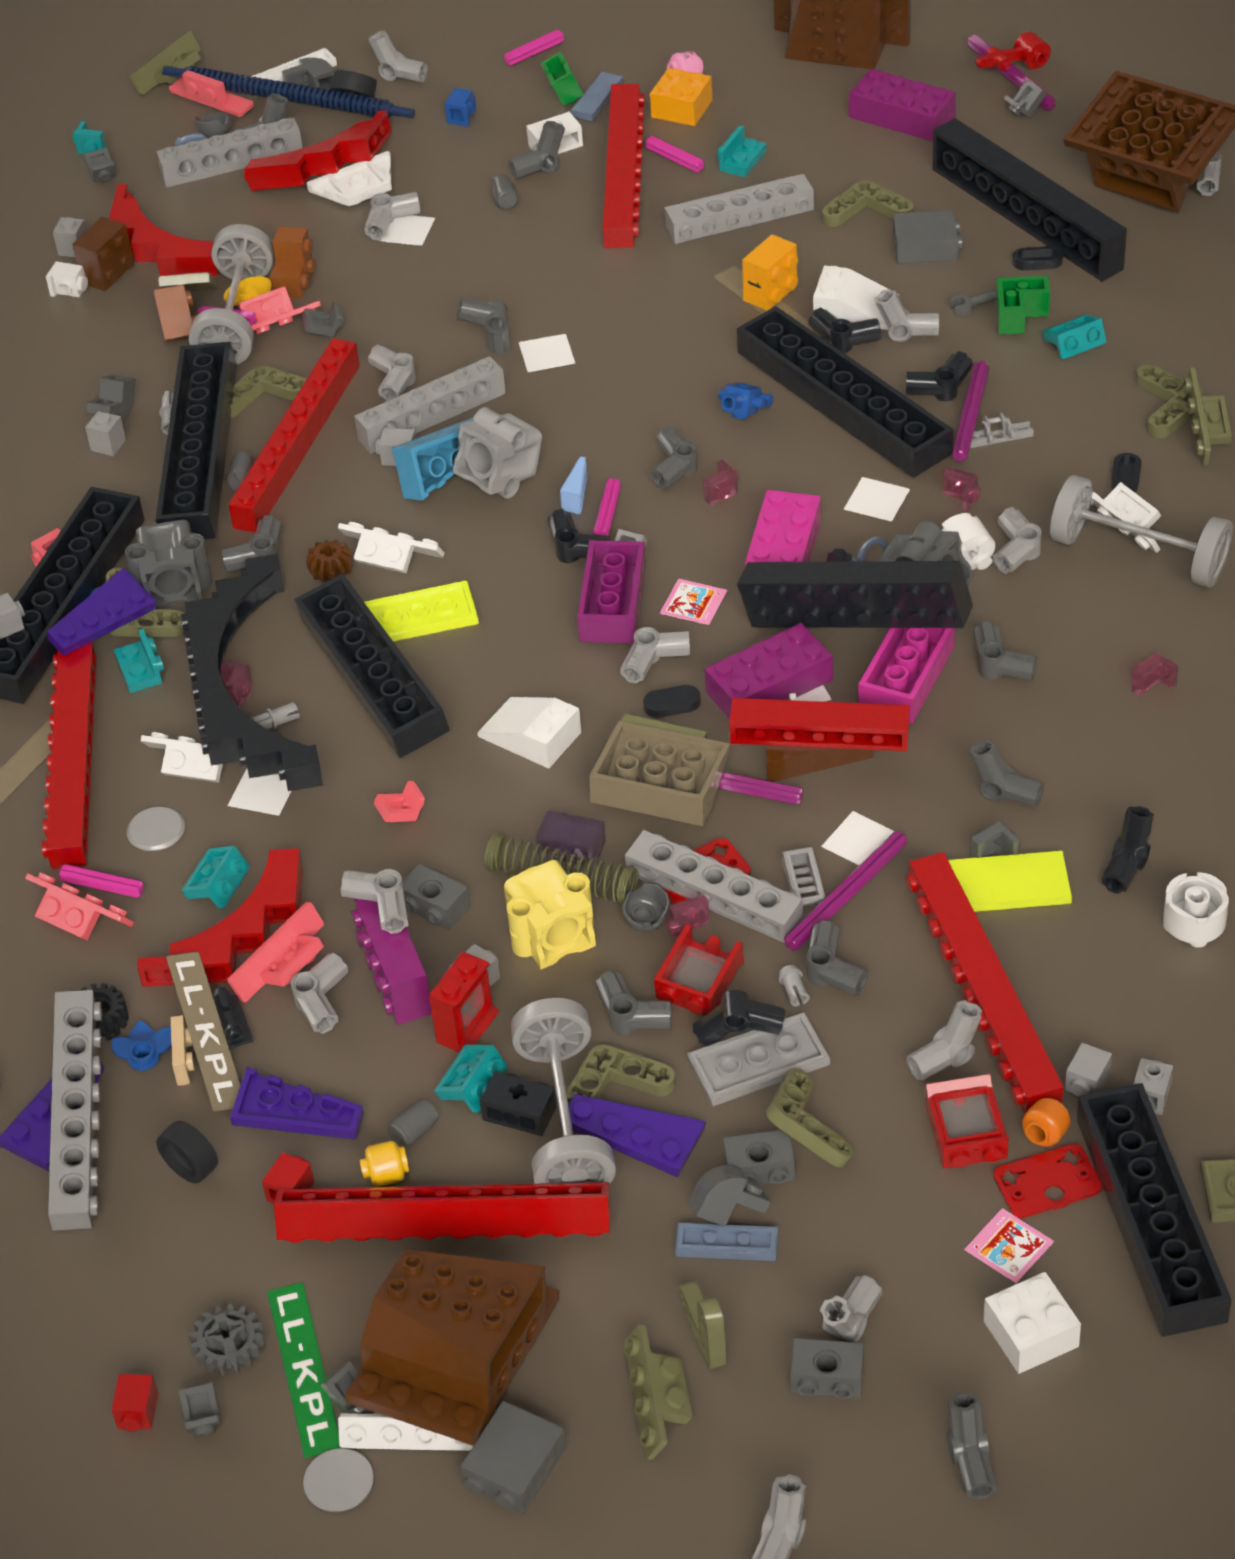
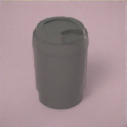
M506 175L495 176L491 181V190L496 204L502 209L514 207L518 201V194L511 180Z
M237 452L230 462L227 481L229 486L235 491L238 490L254 464L253 457L247 452Z
M422 1099L390 1122L388 1127L389 1135L398 1145L401 1144L408 1147L434 1125L439 1119L438 1113L430 1102Z

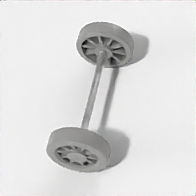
M245 224L227 226L216 235L211 251L212 261L223 275L232 279L225 309H208L199 313L192 322L188 338L190 345L231 342L237 365L249 357L254 342V332L249 322L240 314L232 311L240 280L254 276L265 277L271 271L275 257L271 239L260 229Z
M1073 474L1064 482L1056 499L1050 522V536L1053 541L1065 545L1073 544L1080 535L1086 519L1195 551L1191 567V580L1193 584L1206 588H1211L1215 585L1225 566L1231 547L1233 524L1230 520L1213 516L1205 525L1198 543L1091 512L1089 511L1093 493L1091 480Z
M545 998L529 1003L521 1008L511 1020L512 1044L515 1051L528 1060L542 1063L551 1062L563 1137L548 1142L534 1155L531 1163L534 1184L609 1182L610 1184L616 1174L613 1150L608 1143L597 1137L573 1135L561 1065L562 1060L576 1055L589 1043L592 1032L588 1012L581 1004L565 998Z

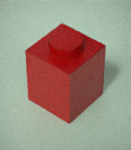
M283 1152L262 1180L266 1201L274 1203L278 1189H311L315 1183L311 1164L300 1156L293 1157Z
M118 1374L111 1409L117 1429L127 1431L152 1429L158 1398V1390L153 1375Z

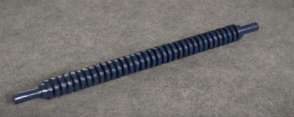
M164 66L162 69L163 75L183 78L182 74L187 70L223 82L225 91L239 92L265 98L270 96L271 93L280 94L293 103L374 116L381 110H387L388 117L395 115L414 118L415 109L394 106L387 99L383 100L370 96H360L358 94L337 92L335 90L314 88L312 86L297 85L295 83L274 81L272 79L257 78L195 66L185 67V69Z

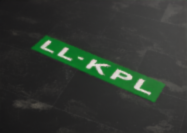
M301 1282L267 1291L304 1458L320 1455L329 1450L340 1449L339 1432L331 1399L321 1387L326 1377L304 1284Z

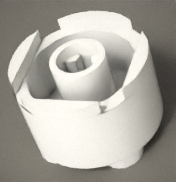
M961 513L942 523L944 528L941 531H958L962 541V554L972 570L976 568L983 570L991 565L995 541L976 515L972 517L970 513Z
M1197 872V876L1187 877V873L1175 877L1166 889L1163 914L1164 929L1175 938L1198 948L1204 947L1207 942L1218 938L1226 927L1229 897L1224 883L1210 874Z

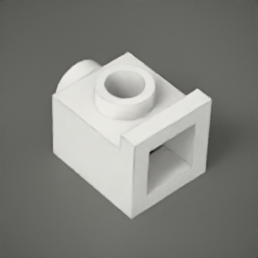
M55 262L46 275L50 296L53 297L57 294L80 297L88 286V279L81 265Z

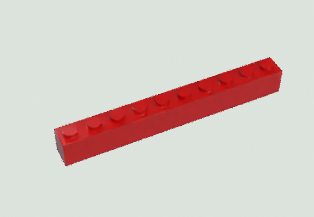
M611 84L603 215L604 248L634 247V237H639L640 178L642 176V135L645 96L644 93H640L639 84Z
M334 338L330 341L229 502L228 506L234 529L256 533L258 521L262 520L264 515L268 516L360 367L356 342Z
M93 641L65 656L59 651L57 654H53V664L56 673L52 674V685L55 693H51V706L54 713L49 715L50 728L53 734L48 735L49 749L52 751V754L47 755V767L50 776H46V789L49 797L44 798V806L48 818L43 819L44 835L47 837L46 840H42V854L44 858L49 859L51 870L61 869L64 864L77 867L87 866L97 666Z
M941 852L909 861V875L905 877L910 893H915L919 912L921 915H926L929 932L933 938L937 937L941 956L944 961L948 960L951 965L953 981L955 984H960L963 989V1000L977 1004L982 1010L981 1020L977 1029L979 1032H984L987 1049L990 1055L996 1056L998 1060L1001 1078L1003 1081L1008 1080L1011 1086L1010 1092L1016 1106L1020 1105L1025 1115L1031 1106L1041 1098H1051L1062 1103L1064 1086L945 853Z
M609 1182L278 1189L274 1201L277 1240H287L290 1243H299L309 1239H319L322 1242H333L337 1239H353L354 1241L361 1242L371 1238H386L390 1241H397L404 1237H419L422 1240H432L436 1237L449 1236L454 1239L485 1236L490 1239H496L503 1235H518L522 1238H531L543 1234H551L554 1237H565L569 1234H585L594 1237L600 1236L603 1233H610Z

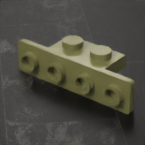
M192 31L185 32L129 76L139 95L146 94L157 84L167 82L170 85L179 79L178 77L163 75L162 69L164 66L185 69V67L195 66L194 63L201 59L198 54L201 48Z
M1190 367L1188 377H1184L1183 386L1184 392L1189 393L1187 401L1188 413L1193 414L1191 422L1192 434L1197 435L1198 439L1195 443L1196 455L1201 456L1202 465L1206 466L1209 465L1211 445L1231 444L1232 433L1224 395L1201 396L1196 368Z
M638 1324L631 1334L626 1337L623 1351L627 1357L629 1383L632 1385L635 1401L634 1412L639 1423V1441L643 1446L645 1459L653 1460L667 1444L664 1421L687 1424L693 1416L682 1359L680 1357L651 1353L646 1325Z

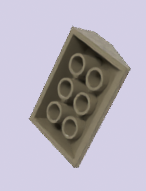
M618 721L589 775L590 802L704 826L713 807L729 754L730 743Z

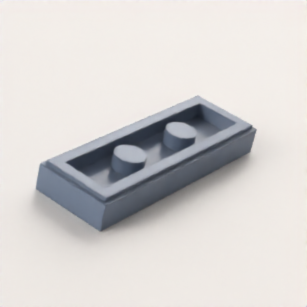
M601 72L571 109V114L574 118L594 121L610 100L611 84H623V76Z
M678 1222L675 1247L676 1257L777 1261L778 1227L728 1224L722 1226L719 1224Z

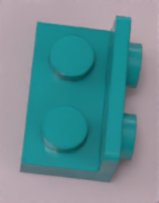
M739 125L734 133L730 134L724 145L718 149L719 171L746 177L767 151L766 143L745 138V127Z
M1087 314L1042 331L1044 341L1057 346L1061 359L1069 358L1106 343L1102 318Z
M144 629L138 630L139 642L114 649L116 660L130 693L162 684L160 672L164 671V666L160 655L154 656L157 653L152 637L147 638Z
M235 846L209 848L181 891L187 899L209 897L218 909L225 908L249 870L250 865Z
M465 1044L434 1091L440 1100H463L472 1112L479 1113L481 1110L480 1099L494 1071L504 1074L507 1070V1064L494 1045Z

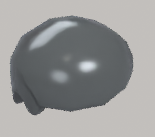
M225 112L205 113L202 120L197 116L194 118L198 132L207 138L227 134L233 124L231 116Z
M643 883L639 889L629 891L622 905L624 921L634 930L645 932L654 931L661 927L670 909L668 893L661 886L652 883Z

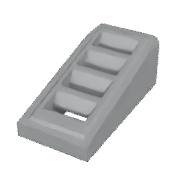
M807 847L783 851L781 862L790 891L799 898H801L800 894L816 892L815 896L802 898L803 906L819 904L826 897L813 848ZM804 864L807 865V867H805V868H799V869H794V868H793V866L804 865ZM808 873L810 874V876L802 878H796L795 876ZM813 883V886L798 887L799 884Z

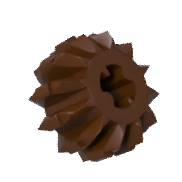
M325 539L324 543L315 542V547L308 549L307 569H309L313 579H320L322 583L342 573L344 576L345 574H350L353 565V555L346 542L339 543L337 539L328 542Z

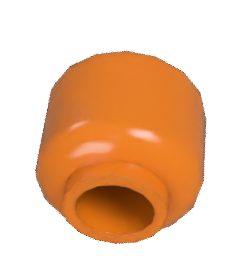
M1041 1098L1035 1102L1022 1119V1128L1026 1137L1032 1143L1042 1147H1050L1058 1143L1071 1125V1117L1068 1110L1062 1103L1051 1098Z

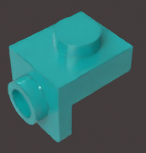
M81 121L77 129L74 130L73 142L76 144L79 154L107 148L103 131L88 130L85 121Z

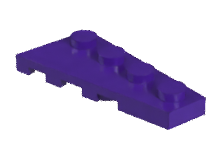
M122 568L47 631V639L65 656L155 610L156 600L125 568Z
M101 1062V1074H100V1075H95V1083L98 1082V1080L100 1079V1077H101V1075H102V1073H103V1071H104V1067H103L102 1062ZM52 1079L0 1135V1147L50 1172ZM75 1106L71 1109H78L81 1106Z
M247 1067L230 1119L232 1125L356 1140L364 1111L361 1105L329 1094L321 1096L312 1093L308 1087L302 1085L295 1087L283 1083L282 1078L270 1075L268 1078L258 1074L257 1070Z
M577 1094L574 1095L568 1105L572 1131L580 1135H589L602 1139L612 1149L677 1178L706 1125V1121Z

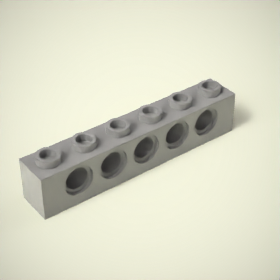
M293 117L289 119L284 118L269 124H259L256 127L244 130H235L232 133L220 136L215 135L199 141H190L187 144L175 147H166L163 150L156 151L161 176L167 188L244 169L251 159L279 155L302 149L303 147L300 130Z
M804 173L664 207L665 226L675 244L814 210V190Z
M489 356L371 409H367L354 416L358 441L371 454L376 452V440L381 438L383 428L414 429L416 434L504 395L506 392L503 369Z
M643 830L625 854L626 867H635L638 871V879L659 885L664 889L691 899L693 903L783 943L785 942L784 937L803 918V900L793 892L783 891L765 880H758L745 874L740 869L728 867L712 857L698 854L685 845H678L666 840L660 834H653Z

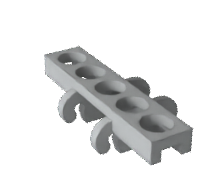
M1002 412L999 413V417L990 419L985 415L983 416V421H981V424L984 425L983 430L974 431L970 448L1032 437L1034 430L1030 427V421L1011 424L1010 419L1006 418V416L1004 417ZM1000 422L1002 429L990 431L991 424ZM994 435H1001V436H1003V437H1002V438H995V437H993V436H994Z

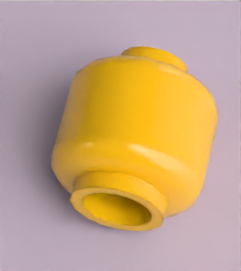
M395 1141L368 1146L365 1150V1158L359 1160L363 1179L370 1178L371 1183L375 1187L399 1183L403 1181L405 1172H409L404 1146L398 1147Z

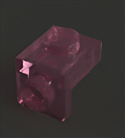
M724 460L717 462L718 474L704 480V499L710 506L737 494V481L739 480L737 471Z
M947 467L943 474V494L962 499V510L968 511L971 505L977 503L980 497L981 488L978 487V475Z
M1155 652L1143 663L1137 664L1133 669L1131 691L1141 697L1157 682H1161L1172 689L1177 685L1178 666Z
M223 661L221 671L224 683L227 684L226 690L233 701L241 708L243 702L250 696L253 684L249 665Z
M704 895L670 905V919H667L666 922L671 937L676 936L678 939L686 924L691 925L692 929L710 924L709 904Z

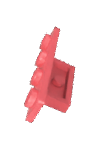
M189 70L182 74L183 78H179L169 87L171 93L238 117H242L254 107L253 101L226 92L223 82Z
M284 286L239 302L237 306L239 310L253 311L256 314L257 322L252 324L251 327L255 330L256 334L270 330L269 324L278 321L279 326L292 322V316L299 313L302 315L305 308L315 310L316 307L321 306V303L317 301L294 310Z
M41 872L38 877L29 873L25 877V879L47 888L35 917L88 941L100 913L130 927L134 924V921L125 918L126 911L110 905L107 910L101 907L103 904L102 900L89 894L83 899L77 896L80 890L65 883L59 888L54 885L56 879Z
M305 902L228 978V983L241 1002H247L264 984L283 987L290 984L291 979L305 965L313 962L316 954L324 947L319 937H313L324 926V922L311 902Z

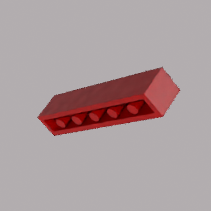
M732 698L729 721L730 744L908 751L910 705Z

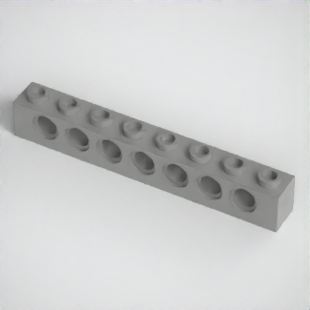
M93 990L55 992L48 1206L52 1231L92 1228V1215H98L97 1195H93V1187L99 1185L98 1167H93V1158H99L98 1138L94 1139V1130L100 1129L99 1110L94 1111L95 1102H100V1084L95 1083V1075L101 1074L100 1056H96V1048H101V1030L96 1029V1021L102 1020L101 1002H95ZM75 1106H81L78 1109H71ZM73 1134H81L77 1137H70ZM73 1162H80L78 1165H70ZM80 1190V1192L76 1194H68L71 1191Z

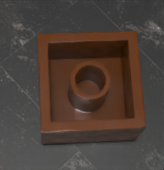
M101 217L73 243L77 265L83 266L85 276L88 279V286L106 291L134 264L126 224Z

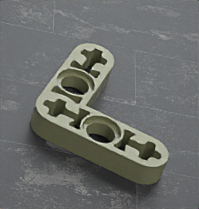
M863 180L855 183L822 208V222L829 227L839 226L866 206L893 219V213L914 212V204L909 199L874 182Z
M1146 364L1137 370V385L1167 401L1149 417L1148 433L1155 438H1166L1193 416V414L1188 413L1187 408L1189 393L1184 392V379L1155 365ZM1173 386L1176 387V389H1166L1164 387ZM1200 388V394L1204 396V391ZM1179 410L1182 413L1175 414L1171 413L1170 411Z
M266 365L254 367L234 384V394L230 406L231 418L242 412L263 392L293 401L307 379Z
M122 568L109 570L106 574V582ZM155 609L109 634L113 636L139 637L138 630L144 629L147 637H179L184 634L181 614L184 613L175 609ZM147 619L152 621L153 624L150 626H142L139 624V622L141 620Z
M597 1045L588 1053L567 1089L566 1095L568 1105L575 1094L600 1099L611 1080L656 1096H666L675 1089V1072L667 1064L610 1045ZM598 1061H603L602 1064L600 1065V1071H599V1070H598ZM628 1066H637L641 1069L634 1075L624 1072V1069ZM590 1079L598 1082V1085L591 1089L581 1086L584 1081Z
M792 1068L781 1081L766 1110L768 1119L779 1129L828 1163L836 1167H844L854 1154L852 1145L845 1138L803 1110L814 1087V1083L807 1073L800 1069Z
M695 1280L678 1285L684 1311L708 1369L711 1370L726 1365L724 1320L716 1297L703 1299Z

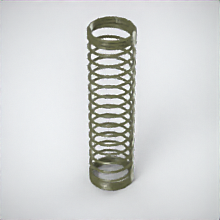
M494 833L491 836L485 850L484 865L487 870L497 871L498 873L504 871L507 875L514 874V876L517 875L515 871L520 862L521 872L526 870L529 864L530 868L533 867L538 847L539 856L536 866L543 863L547 849V862L553 860L557 852V861L561 865L566 854L564 871L567 875H569L574 856L575 865L572 873H579L580 865L584 859L582 874H585L587 877L593 861V869L589 879L591 884L594 876V891L591 893V896L593 894L597 898L604 896L606 901L613 898L615 903L622 905L628 892L635 891L637 887L638 871L635 867L627 866L623 870V865L620 864L614 873L613 862H610L605 870V861L602 859L596 868L595 857H592L587 865L586 855H583L578 862L577 853H573L569 860V853L565 850L560 858L559 848H556L551 855V848L547 846L542 853L540 843L533 850L532 841H529L524 848V841L520 839L515 846L514 837L509 838L507 841L505 834ZM511 840H513L510 858L506 864L508 846ZM520 842H522L519 860L515 866L516 852ZM530 845V855L524 868L525 854ZM512 860V871L507 872L506 869ZM502 862H503V869H502V870H499V868H500V866H501V864H502ZM602 863L601 876L596 886L598 871ZM611 866L610 878L605 888L607 874ZM621 867L618 884L614 891L617 873ZM603 879V893L601 895H597L596 891L598 890ZM612 881V896L607 898L606 892Z

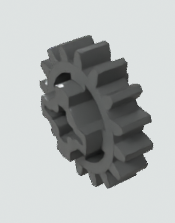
M229 1303L227 1310L222 1311L221 1307L217 1305L215 1306L214 1314L211 1315L206 1311L203 1312L204 1322L195 1321L193 1323L195 1331L189 1333L191 1352L193 1357L195 1356L199 1367L206 1364L208 1373H212L216 1368H219L221 1376H225L227 1369L232 1368L234 1373L237 1374L239 1373V1365L244 1364L249 1368L252 1366L250 1357L259 1358L261 1356L259 1347L265 1345L262 1323L258 1322L255 1312L248 1315L246 1306H242L238 1311H235L233 1303Z

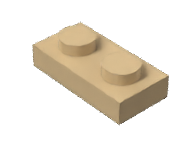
M183 1015L171 1017L172 1067L177 1085L180 1086L190 1084V1071L195 1070L193 1052H189V1046H193L188 1028H186Z

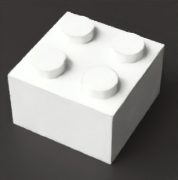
M1046 1272L985 1298L984 1323L1018 1374L1079 1347L1081 1323Z

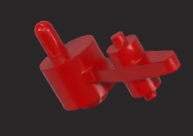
M1026 32L1020 34L1013 49L999 50L993 46L987 50L985 56L977 58L975 64L979 68L997 67L1001 71H1005L1010 67L1011 62L1020 60L1030 69H1038L1048 61L1051 48L1048 43L1034 32Z

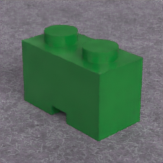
M561 51L541 62L563 106L575 102L584 95Z

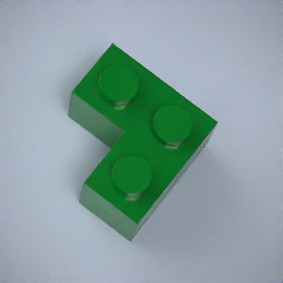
M1048 276L997 278L996 310L999 334H1024L1025 317L1049 316L1050 287Z

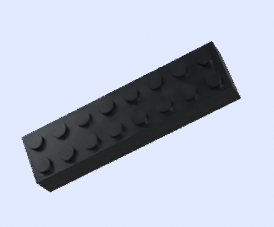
M960 561L748 562L737 582L752 627H793L802 623L805 627L964 628L973 607Z
M343 573L294 599L303 623L399 758L450 731L442 707Z
M1143 1083L1079 1096L1077 1122L1161 1337L1228 1323L1232 1299Z

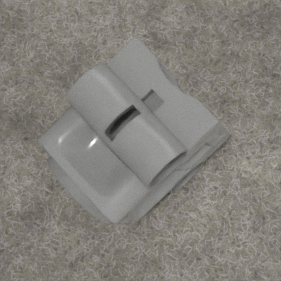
M487 407L479 409L473 421L460 425L458 436L460 446L454 461L453 473L475 483L489 495L498 493L506 499L516 494L520 481L535 476L542 442V435L538 429L510 413L499 415Z

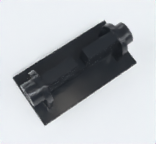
M224 987L215 989L213 999L229 1049L254 1042L238 996H232L230 991Z

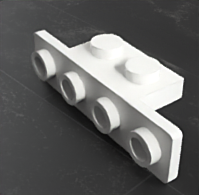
M1121 482L1105 499H1102L1094 492L1092 493L1090 507L1094 505L1098 508L1096 510L1098 514L1148 529L1161 517L1157 509ZM1119 529L1126 536L1129 533L1135 537V542L1144 550L1150 548L1155 553L1161 550L1155 539Z
M349 522L348 525L339 523L337 528L345 536L359 539L353 559L362 564L407 573L413 552L443 558L445 554L438 546V543L430 539H423L422 542L413 540L412 536L404 533H398L397 536L390 535L388 531L373 527V530L364 529L363 525L355 522Z
M152 732L151 736L141 735L140 741L148 747L166 749L161 769L162 774L219 783L223 764L211 766L209 754L203 755L202 746L200 743H195V739L179 736L178 740L168 739V735Z
M376 1412L374 1414L342 1413L338 1419L341 1448L471 1451L473 1445Z

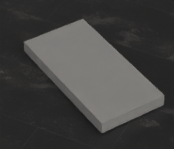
M804 1012L785 1018L783 1029L779 1035L751 1030L687 1053L688 1062L712 1107L780 1083L792 1068L808 1073L830 1065V1057Z

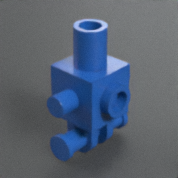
M739 382L726 385V390L721 389L718 394L723 411L732 413L731 416L737 419H747V416L756 414L758 408L763 409L765 405L766 407H771L773 403V395L762 394L761 387Z

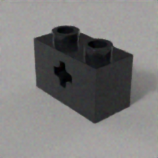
M494 1071L480 1099L482 1119L484 1121L538 1136H543L557 1107L554 1087L542 1082H532L521 1079L513 1074H503Z

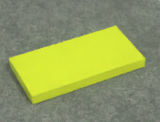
M467 580L364 602L392 641L479 624Z
M1063 851L948 860L974 912L1071 904L1072 902Z

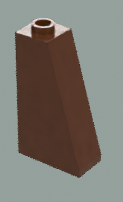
M767 745V781L774 782L873 758V750Z

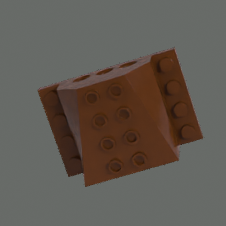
M774 0V30L789 32L785 59L875 70L885 44L909 46L911 38V0Z
M1115 71L1065 136L1064 143L1067 147L1086 152L1095 187L1179 213L1189 186L1195 183L1235 129V105Z
M405 1249L374 1296L360 1343L361 1370L346 1392V1403L474 1446L560 1300L559 1290L545 1286V1266L448 1255L439 1251L434 1253Z

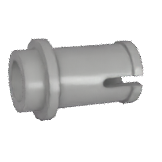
M788 965L779 971L778 981L785 987L790 1004L798 1007L800 1006L797 999L798 994L803 1005L809 1001L810 996L801 979L802 971L795 965Z

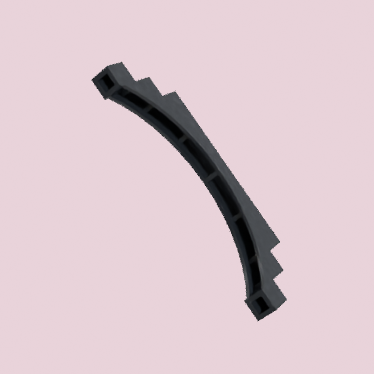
M277 554L245 559L246 570L241 571L242 576L215 580L217 592H211L212 598L184 602L186 614H181L194 700H199L194 701L197 718H202L197 719L200 736H206L200 738L203 755L209 754L211 766L240 761L241 768L247 767L249 778L279 774L280 781L286 780L288 791L323 786L316 745L307 746L289 740L255 722L233 701L222 682L221 670L228 645L238 628L262 603L274 594L284 592Z

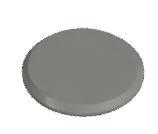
M148 808L139 812L130 820L126 830L127 838L134 847L140 850H163L174 845L183 836L185 821L182 815L172 808Z
M343 1448L326 1451L316 1457L306 1469L303 1479L305 1494L313 1505L325 1511L341 1512L352 1509L363 1502L369 1495L374 1481L373 1469L370 1462L357 1451Z

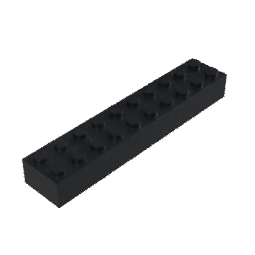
M954 118L933 130V171L1047 246L1061 249L1063 257L1099 281L1103 282L1124 270L1127 228L958 119Z
M777 306L737 328V347L740 355L911 477L918 476L952 455L953 429Z
M231 342L180 346L155 518L157 524L186 520L190 524L192 533L200 534L204 540L216 538L231 418L230 406L234 394L233 387L237 370Z
M90 487L13 600L14 602L19 601L24 610L25 616L21 617L24 629L0 639V699L20 704L25 703L52 662L53 654L58 653L55 646L47 639V631L88 598L95 588L102 586L106 580L107 572L114 568L135 536L136 530L145 521L139 496Z

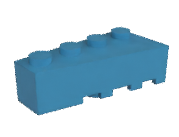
M474 418L392 447L404 499L424 500L429 496L428 493L435 488L443 486L446 480L455 474L453 473V467L460 446L458 438L460 425L473 421Z

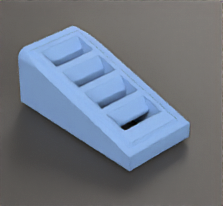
M581 456L560 489L561 508L564 511L581 514L588 478L586 457Z

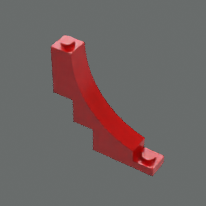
M387 110L378 111L371 120L359 121L340 134L317 144L279 155L251 159L244 168V178L249 184L250 191L303 186L310 176L338 173L345 163L371 161L392 133Z
M118 184L109 219L126 224L135 262H157L160 276L208 272L212 276H219V270L215 267L211 257L214 241L183 238L160 229L141 212L137 199L133 197V194H129L128 185Z
M299 848L269 850L264 873L253 892L241 906L213 927L187 939L171 943L169 956L199 952L208 983H228V978L235 972L236 955L254 953L268 939L269 924H284L301 907L303 865ZM166 957L138 958L137 969L142 987L174 985Z

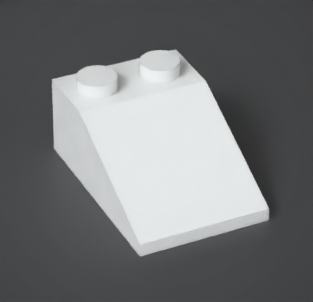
M824 266L813 296V311L822 307L837 319H846L851 323L877 318L880 323V329L888 330L875 304V297L881 291L888 288L849 268Z
M510 697L477 734L478 737L549 769L582 733L580 711L578 707L557 698Z

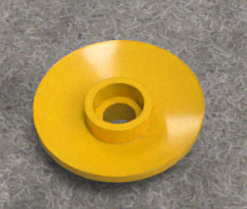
M254 276L240 280L234 306H237L239 302L270 292L272 288L271 281L263 276ZM230 287L225 291L223 295L224 301L226 303Z

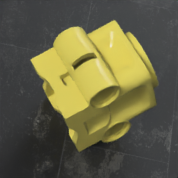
M551 860L539 866L528 868L505 882L504 891L513 952L517 956H532L542 970L555 964L560 958L569 953L583 952L596 946L593 931L594 917L590 880L585 874L575 872L567 875L557 860Z

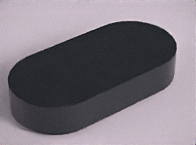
M1054 246L1020 248L1013 253L1012 264L1016 269L1023 271L1055 269L1063 263V252Z
M1123 453L1115 458L1111 479L1112 491L1120 482L1134 493L1138 491L1141 459L1137 455Z
M691 685L651 691L644 697V711L647 715L655 718L692 712L700 706V691Z

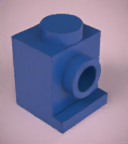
M454 88L445 102L447 123L469 127L470 116L476 110L475 96L472 90Z

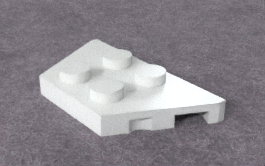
M386 151L374 156L371 161L358 162L340 169L338 173L327 174L306 182L307 189L310 193L346 206L359 204L376 194L392 190L390 152Z

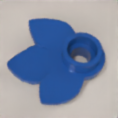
M143 1021L137 1022L128 1038H112L114 1054L119 1058L128 1060L130 1067L138 1071L153 1068L158 1063L159 1056L168 1051L172 1046L171 1026L162 1028L155 1033Z

